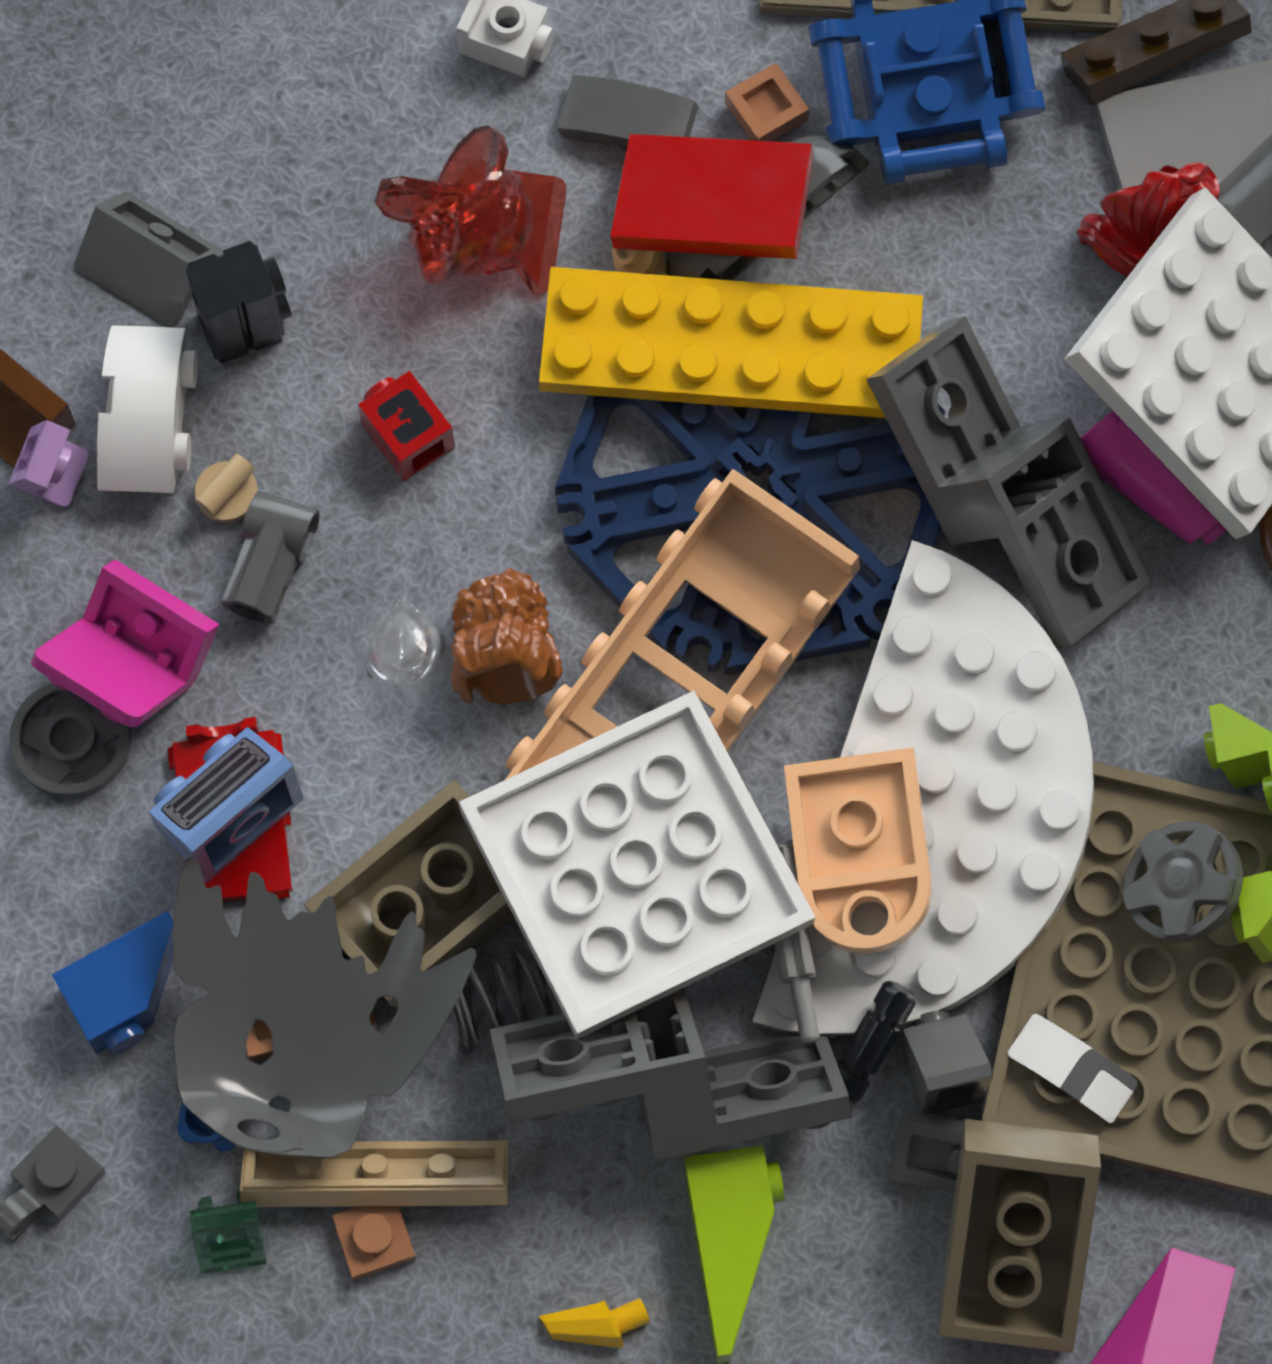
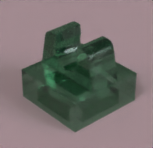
M240 1191L237 1192V1204L213 1207L211 1196H206L199 1200L197 1210L189 1211L190 1230L201 1274L267 1264L264 1235L256 1201L241 1203Z

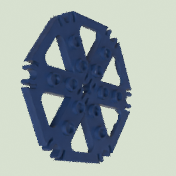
M588 395L555 486V497L558 496L556 498L557 512L567 513L569 511H576L584 517L580 524L562 528L564 543L570 544L567 545L568 554L620 608L630 590L635 586L614 562L615 551L620 545L630 541L674 533L678 529L680 531L688 530L699 515L694 510V506L704 489L715 478L721 482L725 480L720 475L721 472L726 477L732 469L746 477L742 468L746 471L750 470L756 476L761 475L765 471L769 473L768 489L773 497L859 555L860 569L832 606L830 621L824 627L814 631L795 661L869 647L871 638L860 631L857 623L860 622L863 630L870 637L879 640L883 624L876 619L874 611L880 607L890 608L912 540L934 548L941 525L888 422L806 438L814 415L813 412L748 408L743 420L731 406ZM938 404L939 410L944 416L945 410ZM622 405H633L641 409L690 460L604 478L599 477L593 467L612 412ZM897 488H905L914 492L919 498L920 510L903 559L895 565L885 566L825 503ZM687 584L681 604L674 609L666 610L647 635L649 640L667 651V645L673 635L678 633L679 636L675 644V658L682 663L691 646L695 644L707 646L711 652L708 658L707 671L715 673L720 667L723 659V650H731V659L725 667V675L743 672L766 641L752 637L746 631L742 621L689 584Z

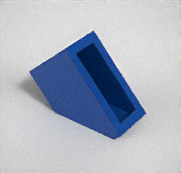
M168 910L52 974L96 1054L107 1048L111 1054H117L133 1047L145 1037L146 1034L143 1028L154 1023L173 962L174 920Z

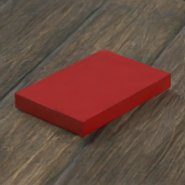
M629 134L610 235L613 248L797 259L814 157L812 144Z

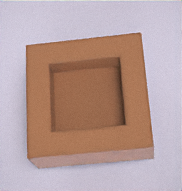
M777 63L725 92L726 106L750 140L773 141L809 119L808 106Z
M356 1206L332 1215L353 1281L416 1260L399 1206Z

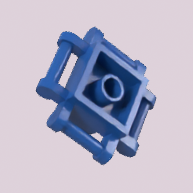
M850 0L853 14L852 19H826L809 25L812 47H818L832 122L831 125L826 127L828 139L831 143H842L852 146L874 142V146H877L885 185L905 182V176L961 166L985 163L987 168L1007 165V149L1000 121L1030 117L1046 110L1043 92L1035 88L1022 13L1027 10L1025 0H955V2L876 15H874L872 0ZM998 19L1012 92V95L1007 97L995 98L992 84L993 74L983 24H981V21ZM855 42L869 118L867 120L855 118L842 44ZM979 129L980 139L903 152H901L898 142Z

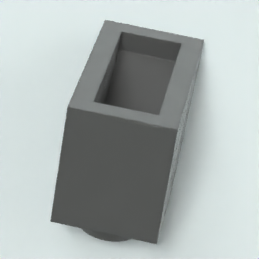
M948 1010L931 1011L921 1014V1018L911 1023L912 1027L902 1030L899 1042L918 1113L930 1115L983 1102L993 1074L988 1058L967 1014L950 1018Z

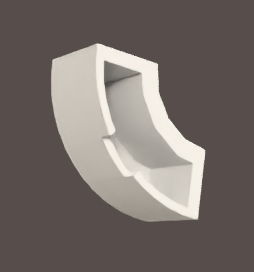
M111 326L102 369V378L110 379L106 413H98L97 490L173 493L180 470L189 471L191 463L190 433H182V421L187 388H196L198 356L197 351L187 350L186 328Z

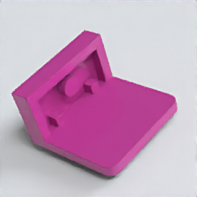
M114 559L102 567L83 618L37 648L31 660V665L47 676L49 681L55 686L73 692L100 709L101 713L109 720L129 727H137L193 685L198 678L220 624Z

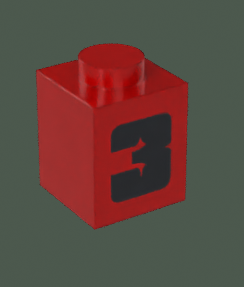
M410 370L397 379L388 377L377 382L365 393L363 401L358 404L362 426L403 481H406L455 448L453 427Z

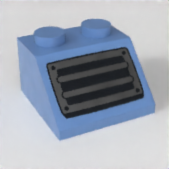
M248 727L236 737L232 734H227L216 741L203 757L205 764L187 779L179 776L167 783L154 798L156 806L149 811L156 829L185 861L189 857H194L198 860L205 883H208L304 800L292 763Z

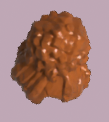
M508 568L501 574H494L471 583L468 589H461L457 593V600L454 603L451 618L454 621L452 629L456 635L453 637L451 645L453 671L450 676L453 690L455 693H459L464 703L473 704V688L490 703L511 704L537 700L541 695L553 690L561 678L563 667L561 666L560 653L553 636L548 632L549 612L545 609L548 601L546 600V595L539 590L540 585L532 581L531 575L522 574L520 571Z

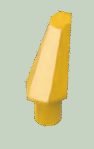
M641 1298L609 1310L606 1302L603 1300L596 1304L539 1316V1319L553 1340L614 1348L624 1347L621 1335L650 1323L648 1313Z

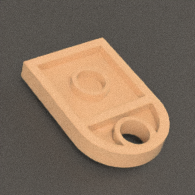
M914 748L785 765L784 772L798 885L816 917L812 926L826 941L849 952L878 953L900 945L920 927L928 913L932 898V877ZM865 902H877L888 911L886 926L874 935L860 934L851 925V917L854 910Z

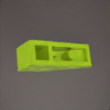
M764 1145L684 1158V1172L717 1364L730 1363L772 1226L775 1212L774 1203L785 1201L779 1162H766Z

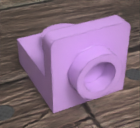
M49 420L43 421L30 427L8 485L56 506L66 507L72 500L89 453L87 449L66 441L70 432L69 429Z

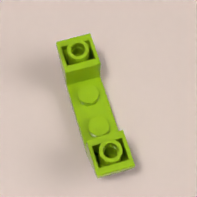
M1222 703L1209 706L1212 731L1204 732L1203 737L1206 754L1212 769L1221 768L1235 789L1262 783L1265 799L1272 814V732ZM1272 871L1243 877L1239 903L1230 915L1238 942L1240 944L1247 942L1262 963L1272 961Z

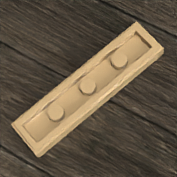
M508 1140L355 1141L349 1151L333 1158L270 1154L244 1149L240 1184L241 1207L508 1205L509 1142Z

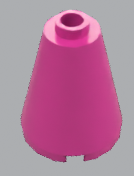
M1113 410L1080 437L1103 482L1188 544H1191L1200 537L1206 545H1209L1226 531L1222 524Z

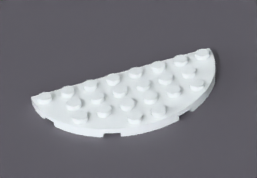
M913 540L840 758L914 748L932 877V898L928 913L916 932L900 945L883 952L864 954L840 949L826 941L812 925L809 926L817 977L810 980L819 1034H826L827 1038H835V1035H854L867 1010L875 1009L876 1004L873 1000L882 984L886 981L897 982L914 993L916 1005L906 1022L899 1023L897 1028L902 1029L911 1026L913 1021L921 1018V1014L938 1010L950 1011L983 992L1015 965V961L1033 944L1042 930L1049 926L1072 886L1083 858L1091 825L1094 777L1088 724L1078 690L1062 656L1045 630L1028 610L1000 584L972 565L944 551ZM865 902L854 910L851 917L852 928L863 935H874L886 926L888 911L877 902ZM775 952L752 1022L755 1026L782 1033H799L791 985L785 984L781 980Z

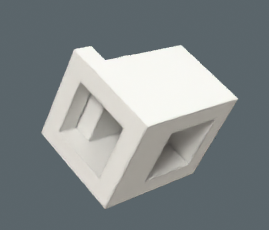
M469 0L456 28L460 54L526 78L534 60L540 63L544 62L550 51L555 29L549 27L548 8L528 0ZM501 21L514 27L503 28L498 24Z

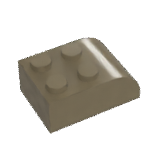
M455 779L304 904L305 909L309 913L317 911L325 898L328 896L333 897L341 950L349 959L363 956L367 974H372L379 970L403 919L410 912L415 913L417 927L425 933L421 965L423 972L470 948L478 949L514 918L459 810V802L470 796ZM388 995L382 996L391 1007L398 1006L396 998Z
M964 1119L946 1247L939 1315V1336L1073 1353L1101 1171L1097 1135Z

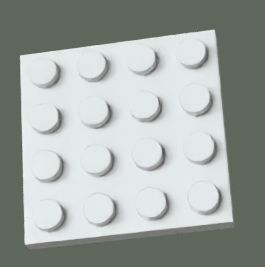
M1205 187L1188 198L1064 359L1235 539H1238L1253 531L1272 504V258Z
M695 691L685 694L459 802V810L577 1039L813 925L816 917Z

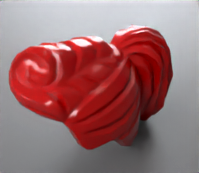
M1201 162L1185 164L1180 169L1166 165L1160 171H1150L1146 174L1141 185L1124 188L1105 196L1099 203L1105 215L1091 213L1084 216L1081 220L1080 228L1076 231L1079 242L1081 244H1089L1110 268L1128 277L1192 194L1206 187L1218 200L1220 195L1218 179L1211 168Z

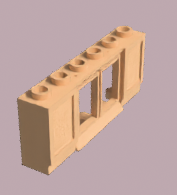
M732 469L723 482L716 478L713 479L704 489L694 506V510L699 515L685 534L679 529L676 530L660 550L656 561L662 564V566L649 584L646 585L644 582L639 581L622 602L619 613L624 615V618L610 636L604 632L599 634L589 646L581 661V664L587 668L572 688L567 684L562 685L551 698L543 713L549 720L537 737L533 740L526 736L515 747L505 765L511 771L506 779L618 727L595 711L594 708L633 655L642 659L688 693L695 691L699 700L714 710L709 719L726 751L729 752L803 650L811 635L859 571V555L736 470ZM685 583L695 588L767 639L727 694L646 638Z

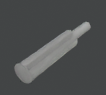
M777 845L798 883L794 846ZM809 927L774 944L781 980L783 983L791 985L800 1041L804 1044H812L820 1039L810 985V980L817 977Z

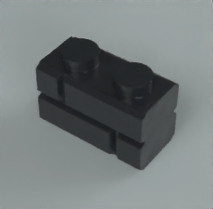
M247 241L223 250V257L219 258L216 254H211L187 264V270L185 271L198 318L215 360L217 359L220 363H224L248 354V348L251 346L257 351L283 341L285 333L282 320L292 317V313L285 296L287 292L286 286L274 256L263 260L257 244L254 245L251 241Z

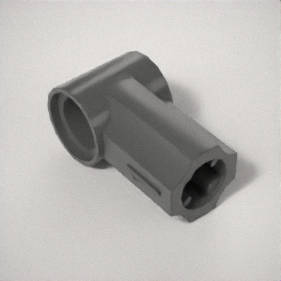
M261 491L254 495L242 527L241 544L243 546L221 600L224 608L239 616L261 623H275L297 562L302 564L307 558L308 554L302 551L309 533L316 534L320 519V511L318 509Z

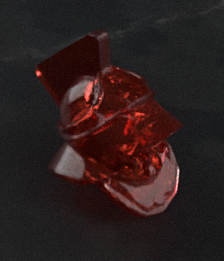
M486 125L474 128L456 145L445 163L437 182L405 176L381 179L374 203L385 217L402 223H409L411 227L408 235L409 242L415 245L422 275L429 284H438L461 272L466 275L476 273L490 275L515 269L530 291L540 296L548 291L550 267H555L567 192L563 179L556 176L505 170L509 152L505 137L499 130Z

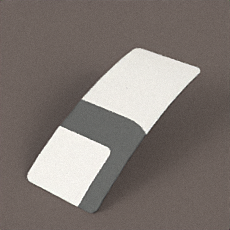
M1038 1014L1031 1016L1008 1050L1010 1058L1048 1080L1108 1123L1114 1122L1138 1086V1081L1118 1065Z

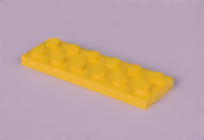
M550 267L539 389L541 392L886 418L866 379L920 341L923 295Z

